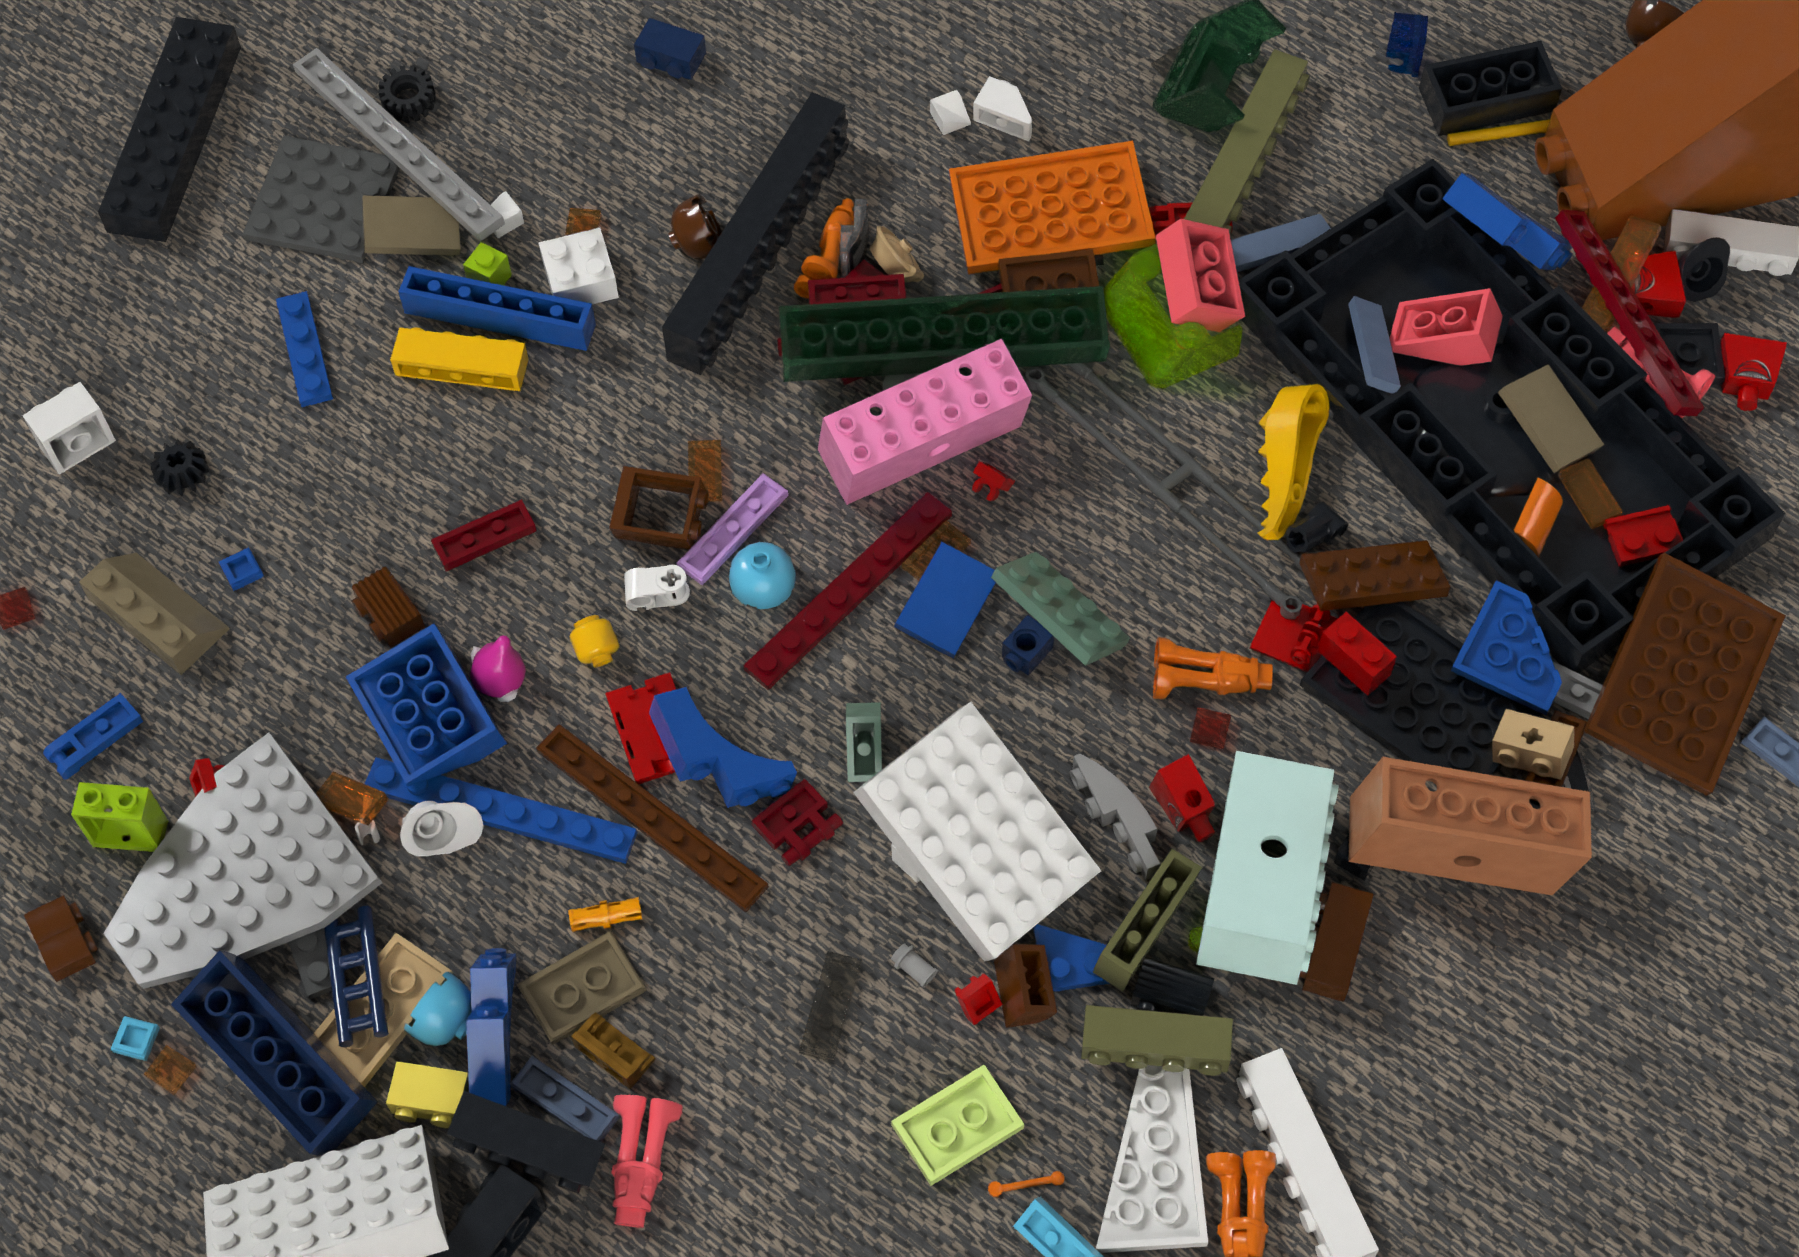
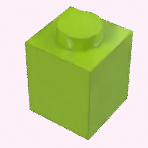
M480 242L463 264L466 278L505 285L512 276L508 256Z

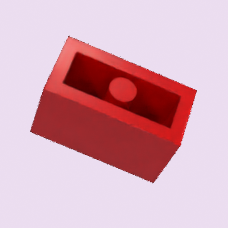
M1345 612L1322 632L1318 648L1319 653L1367 696L1392 674L1397 658L1392 651L1348 612Z

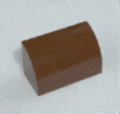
M1013 944L994 960L1006 1028L1039 1023L1057 1013L1045 945Z

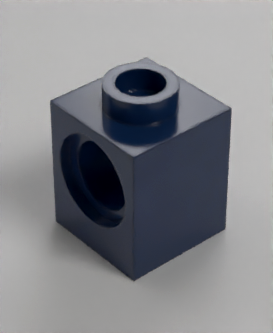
M1027 615L1002 643L1004 663L1015 672L1021 670L1029 676L1052 650L1054 636L1039 622ZM1027 645L1032 647L1033 649L1030 651H1022L1019 649V647Z

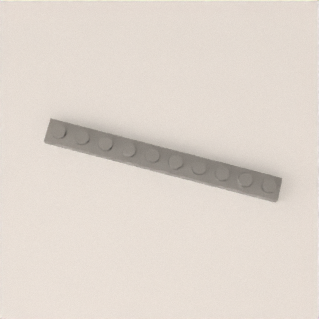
M318 48L293 64L295 72L480 242L505 225L503 216Z

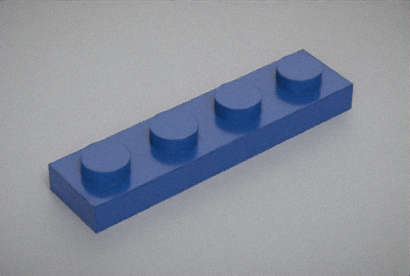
M307 291L277 298V307L301 407L333 400Z

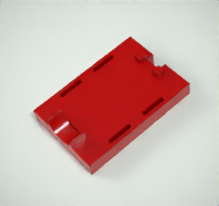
M670 672L644 680L645 687L633 690L632 686L628 685L605 693L628 763L637 784L675 773L649 715L654 695L676 690ZM617 716H620L622 724L624 726V729L622 730L618 722ZM627 745L631 747L634 755L633 759H631Z

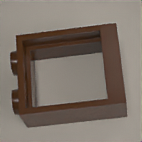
M623 466L609 529L613 536L618 539L689 550L693 546L694 540H699L702 522L699 521L701 509H706L709 492L706 490L701 477ZM640 487L691 494L683 534L631 527Z

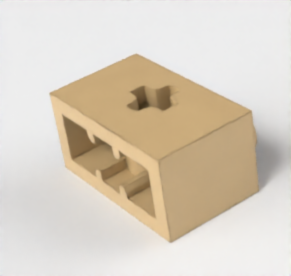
M1506 709L1492 740L1493 762L1500 763L1505 767H1515L1534 772L1539 776H1549L1561 780L1574 749V726Z

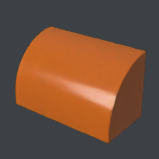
M1537 478L1514 529V532L1538 558L1563 504L1560 493L1551 484L1540 478Z

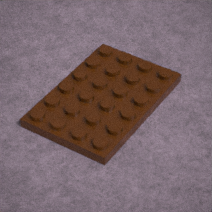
M1666 553L1661 554L1657 559L1633 615L1634 619L1629 624L1583 732L1706 796L1713 793L1786 615Z

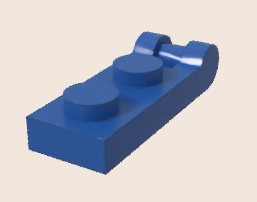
M119 693L50 743L44 749L43 755L50 763L57 765V772L63 779H69L80 770V767L137 727L143 720L127 699ZM74 747L76 751L67 756V751Z

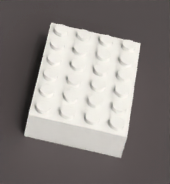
M972 702L958 709L853 792L984 962L997 958L1101 872V869Z
M422 1125L414 1128H404L391 1135L365 1140L352 1147L338 1151H329L316 1158L303 1162H293L286 1167L267 1173H257L247 1179L231 1184H221L203 1192L207 1257H426L449 1249L434 1160Z

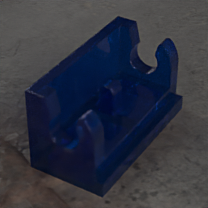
M1394 12L1386 57L1399 58L1403 61V64L1400 66L1388 65L1390 71L1412 74L1411 77L1418 78L1427 38L1428 16Z

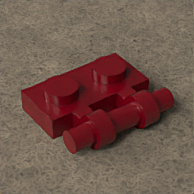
M803 779L751 820L753 828L774 850L784 842L790 846V849L781 855L782 860L789 867L799 859L801 861L811 855V849L823 840L827 842L835 836L834 831L843 825L842 819L836 813L827 820L820 815L828 808L827 801L806 779ZM810 823L814 830L801 839L796 833Z

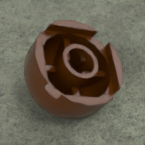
M1635 0L1626 18L1627 35L1637 48L1684 13L1678 8L1660 0L1657 1L1656 5L1646 4L1648 0Z
M700 194L685 200L677 206L671 218L673 231L668 233L676 250L681 248L687 256L694 259H706L717 241L716 235L720 236L722 234L713 211H705L702 206L707 201ZM710 237L714 238L712 244L708 240Z

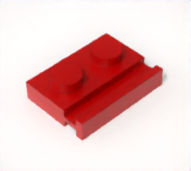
M1670 505L1605 520L1603 526L1604 529H1607L1608 540L1619 567L1654 560L1683 540L1675 518H1672L1670 513Z

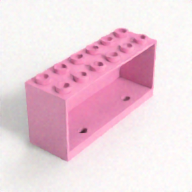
M1000 339L823 417L818 451L841 496L848 505L1021 427L1032 394L1003 340ZM963 367L969 368L971 374L963 376L959 369ZM878 407L881 409L882 414L874 416L870 413V409Z

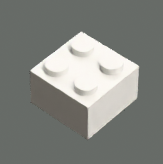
M600 228L539 242L544 269L553 296L592 304L619 298L615 275Z
M81 382L72 387L65 388L55 397L43 404L36 405L31 411L22 415L40 449L59 475L116 441L101 409Z

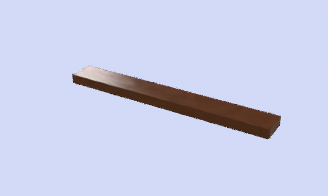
M560 724L536 747L540 755L744 912H747L768 889L769 885L766 881Z

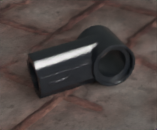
M1324 501L1320 502L1305 518L1288 527L1284 534L1287 539V546L1294 553H1305L1323 542L1330 546L1333 544L1330 542L1337 535L1341 537L1345 533L1349 523Z

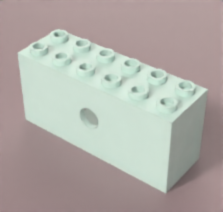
M1236 751L1196 965L1295 985L1298 983L1300 971H1308L1310 956L1313 952L1316 931H1314L1315 923L1318 921L1321 906L1319 898L1326 871H1324V865L1327 862L1330 847L1328 839L1334 820L1333 806H1335L1339 785L1332 784L1334 769ZM1270 839L1278 840L1285 845L1287 853L1279 858L1269 857L1262 851L1261 844Z

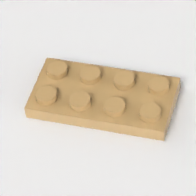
M397 933L394 934L378 954L389 1034L381 1038L375 1037L372 1027L352 1033L354 1044L346 1048L340 1047L334 1009L314 1032V1035L364 1087L408 1034L404 1030L405 1024L413 1026L415 1019L410 1015L424 994L435 982L442 986L447 981L442 976L445 972L453 974L452 970ZM365 971L354 985L367 981ZM369 996L348 1001L350 1019L371 1013Z

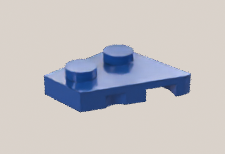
M1039 924L1033 927L1035 944L1045 945L1053 992L1110 984L1093 973L1100 954L1106 947L1105 944Z

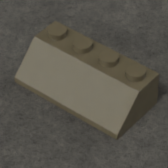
M138 553L103 559L79 581L87 598L180 675L230 629Z

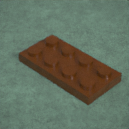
M1427 540L1307 553L1301 555L1299 563L1321 611L1448 597L1451 588Z

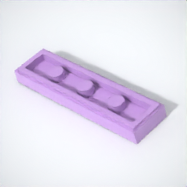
M763 473L677 562V566L681 567L688 576L703 585L788 497V491Z

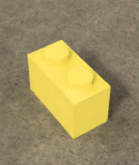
M397 1061L386 1104L390 1112L395 1114L394 1117L400 1121L416 1122L417 1118L429 1119L430 1123L437 1127L449 1128L463 1091L469 1092L468 1072Z

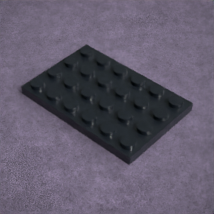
M1404 602L1365 606L1354 618L1397 656L1392 674L1368 696L1323 655L1300 682L1302 688L1405 761L1494 775L1502 766L1500 763L1493 762L1492 740L1505 710L1509 709L1540 718L1544 715L1452 672V666L1463 643Z

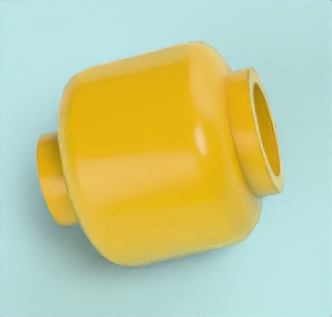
M592 615L574 623L575 629L570 633L569 637L576 656L581 663H592L594 668L613 661L611 655L618 650L619 642L609 620L600 619L599 615Z

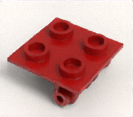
M1272 600L1249 649L1308 672L1322 655L1318 652L1322 632L1338 618L1331 616L1329 610L1321 611L1318 604L1313 605L1312 608L1302 604L1297 618L1286 619L1280 613V606ZM1293 605L1286 606L1291 610L1296 609Z

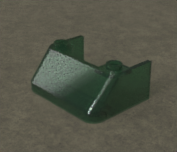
M1244 0L1199 20L1187 33L1153 102V109L1162 117L1205 132L1219 131L1227 125L1242 120L1245 114L1225 95V92L1238 66L1254 62L1260 55L1262 43L1283 34L1286 27L1259 0Z

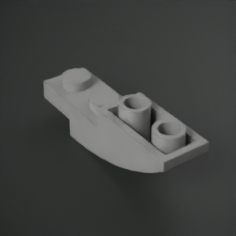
M1082 754L1075 755L1070 777L1077 790L1083 789L1087 797L1085 806L1092 819L1098 818L1102 827L1114 823L1112 827L1119 843L1125 842L1131 852L1128 853V860L1135 873L1141 872L1145 881L1152 879L1160 867V862L1150 843L1156 840L1157 827L1149 813L1128 787L1110 771Z

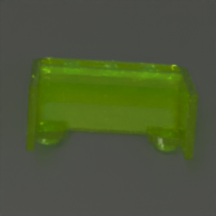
M1157 243L1134 253L1103 287L1100 294L1104 316L1147 383L1155 388H1167L1239 355L1243 329L1239 324L1211 337L1206 328L1199 323L1188 322L1175 327L1146 283L1162 273Z

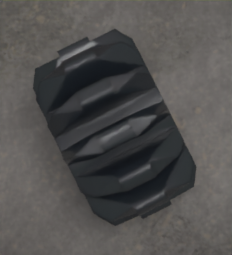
M177 439L174 446L171 447L164 443V451L154 452L155 461L150 463L155 483L159 487H163L169 495L176 490L178 494L183 496L187 487L196 493L195 482L205 483L206 478L204 474L209 472V466L205 460L206 456L203 450L196 448L195 444L191 441L183 445Z

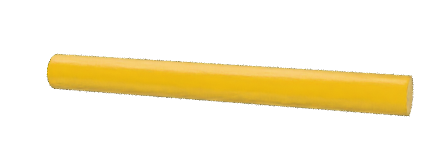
M1550 119L1447 134V141L1449 146L1545 133Z

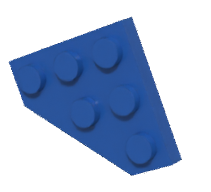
M1496 580L1451 671L1544 715H1547L1562 684L1558 669H1555L1549 654L1550 649L1542 629L1538 626L1533 614L1532 604L1528 595Z

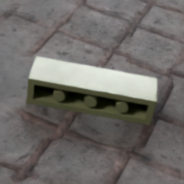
M1171 849L1100 954L1093 973L1121 991H1124L1144 961V958L1148 955L1193 887L1202 867L1174 849Z
M1086 1005L1081 1059H1087L1095 1065H1108L1111 1062L1125 1063L1127 1067L1134 1069H1143L1151 1065L1162 1066L1163 1070L1169 1072H1182L1184 1069L1199 1070L1204 1075H1220L1221 1072H1228L1231 1061L1233 1019Z

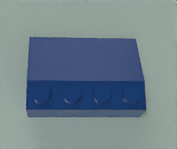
M435 623L346 676L407 786L478 762L507 744L455 653Z

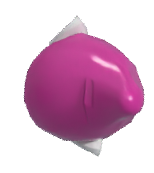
M502 635L495 642L487 643L482 648L474 646L471 652L472 667L470 670V677L474 687L483 694L496 697L500 702H509L515 699L518 688L524 681L526 669L521 654L513 649L510 639Z

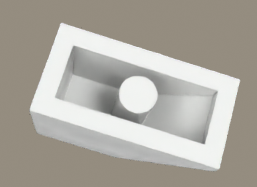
M989 76L973 103V120L1029 141L1032 134V118L1017 86L1011 85L1005 80H998Z

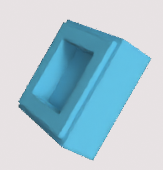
M124 1016L111 1051L147 1061L160 1027L157 1024Z

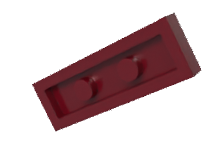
M904 274L808 280L810 314L906 308Z
M521 499L431 539V543L445 572L530 535L537 530Z

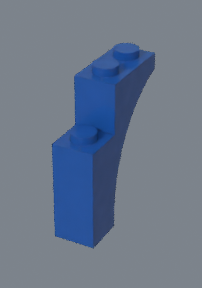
M1461 173L1442 198L1498 243L1511 246L1539 269L1555 270L1557 267L1561 269L1572 257L1570 252L1572 246L1565 237L1553 232L1518 210L1471 174Z
M686 687L654 695L649 715L680 782L689 779L701 780L712 773L727 808L736 805L748 806L758 799L767 796L780 797L791 789L797 775L792 761H779L760 757L744 751L727 741L702 717Z
M493 948L485 950V954H480L470 968L472 1012L466 1019L469 1093L506 1106L511 1098L510 1030L516 954H507L506 949Z

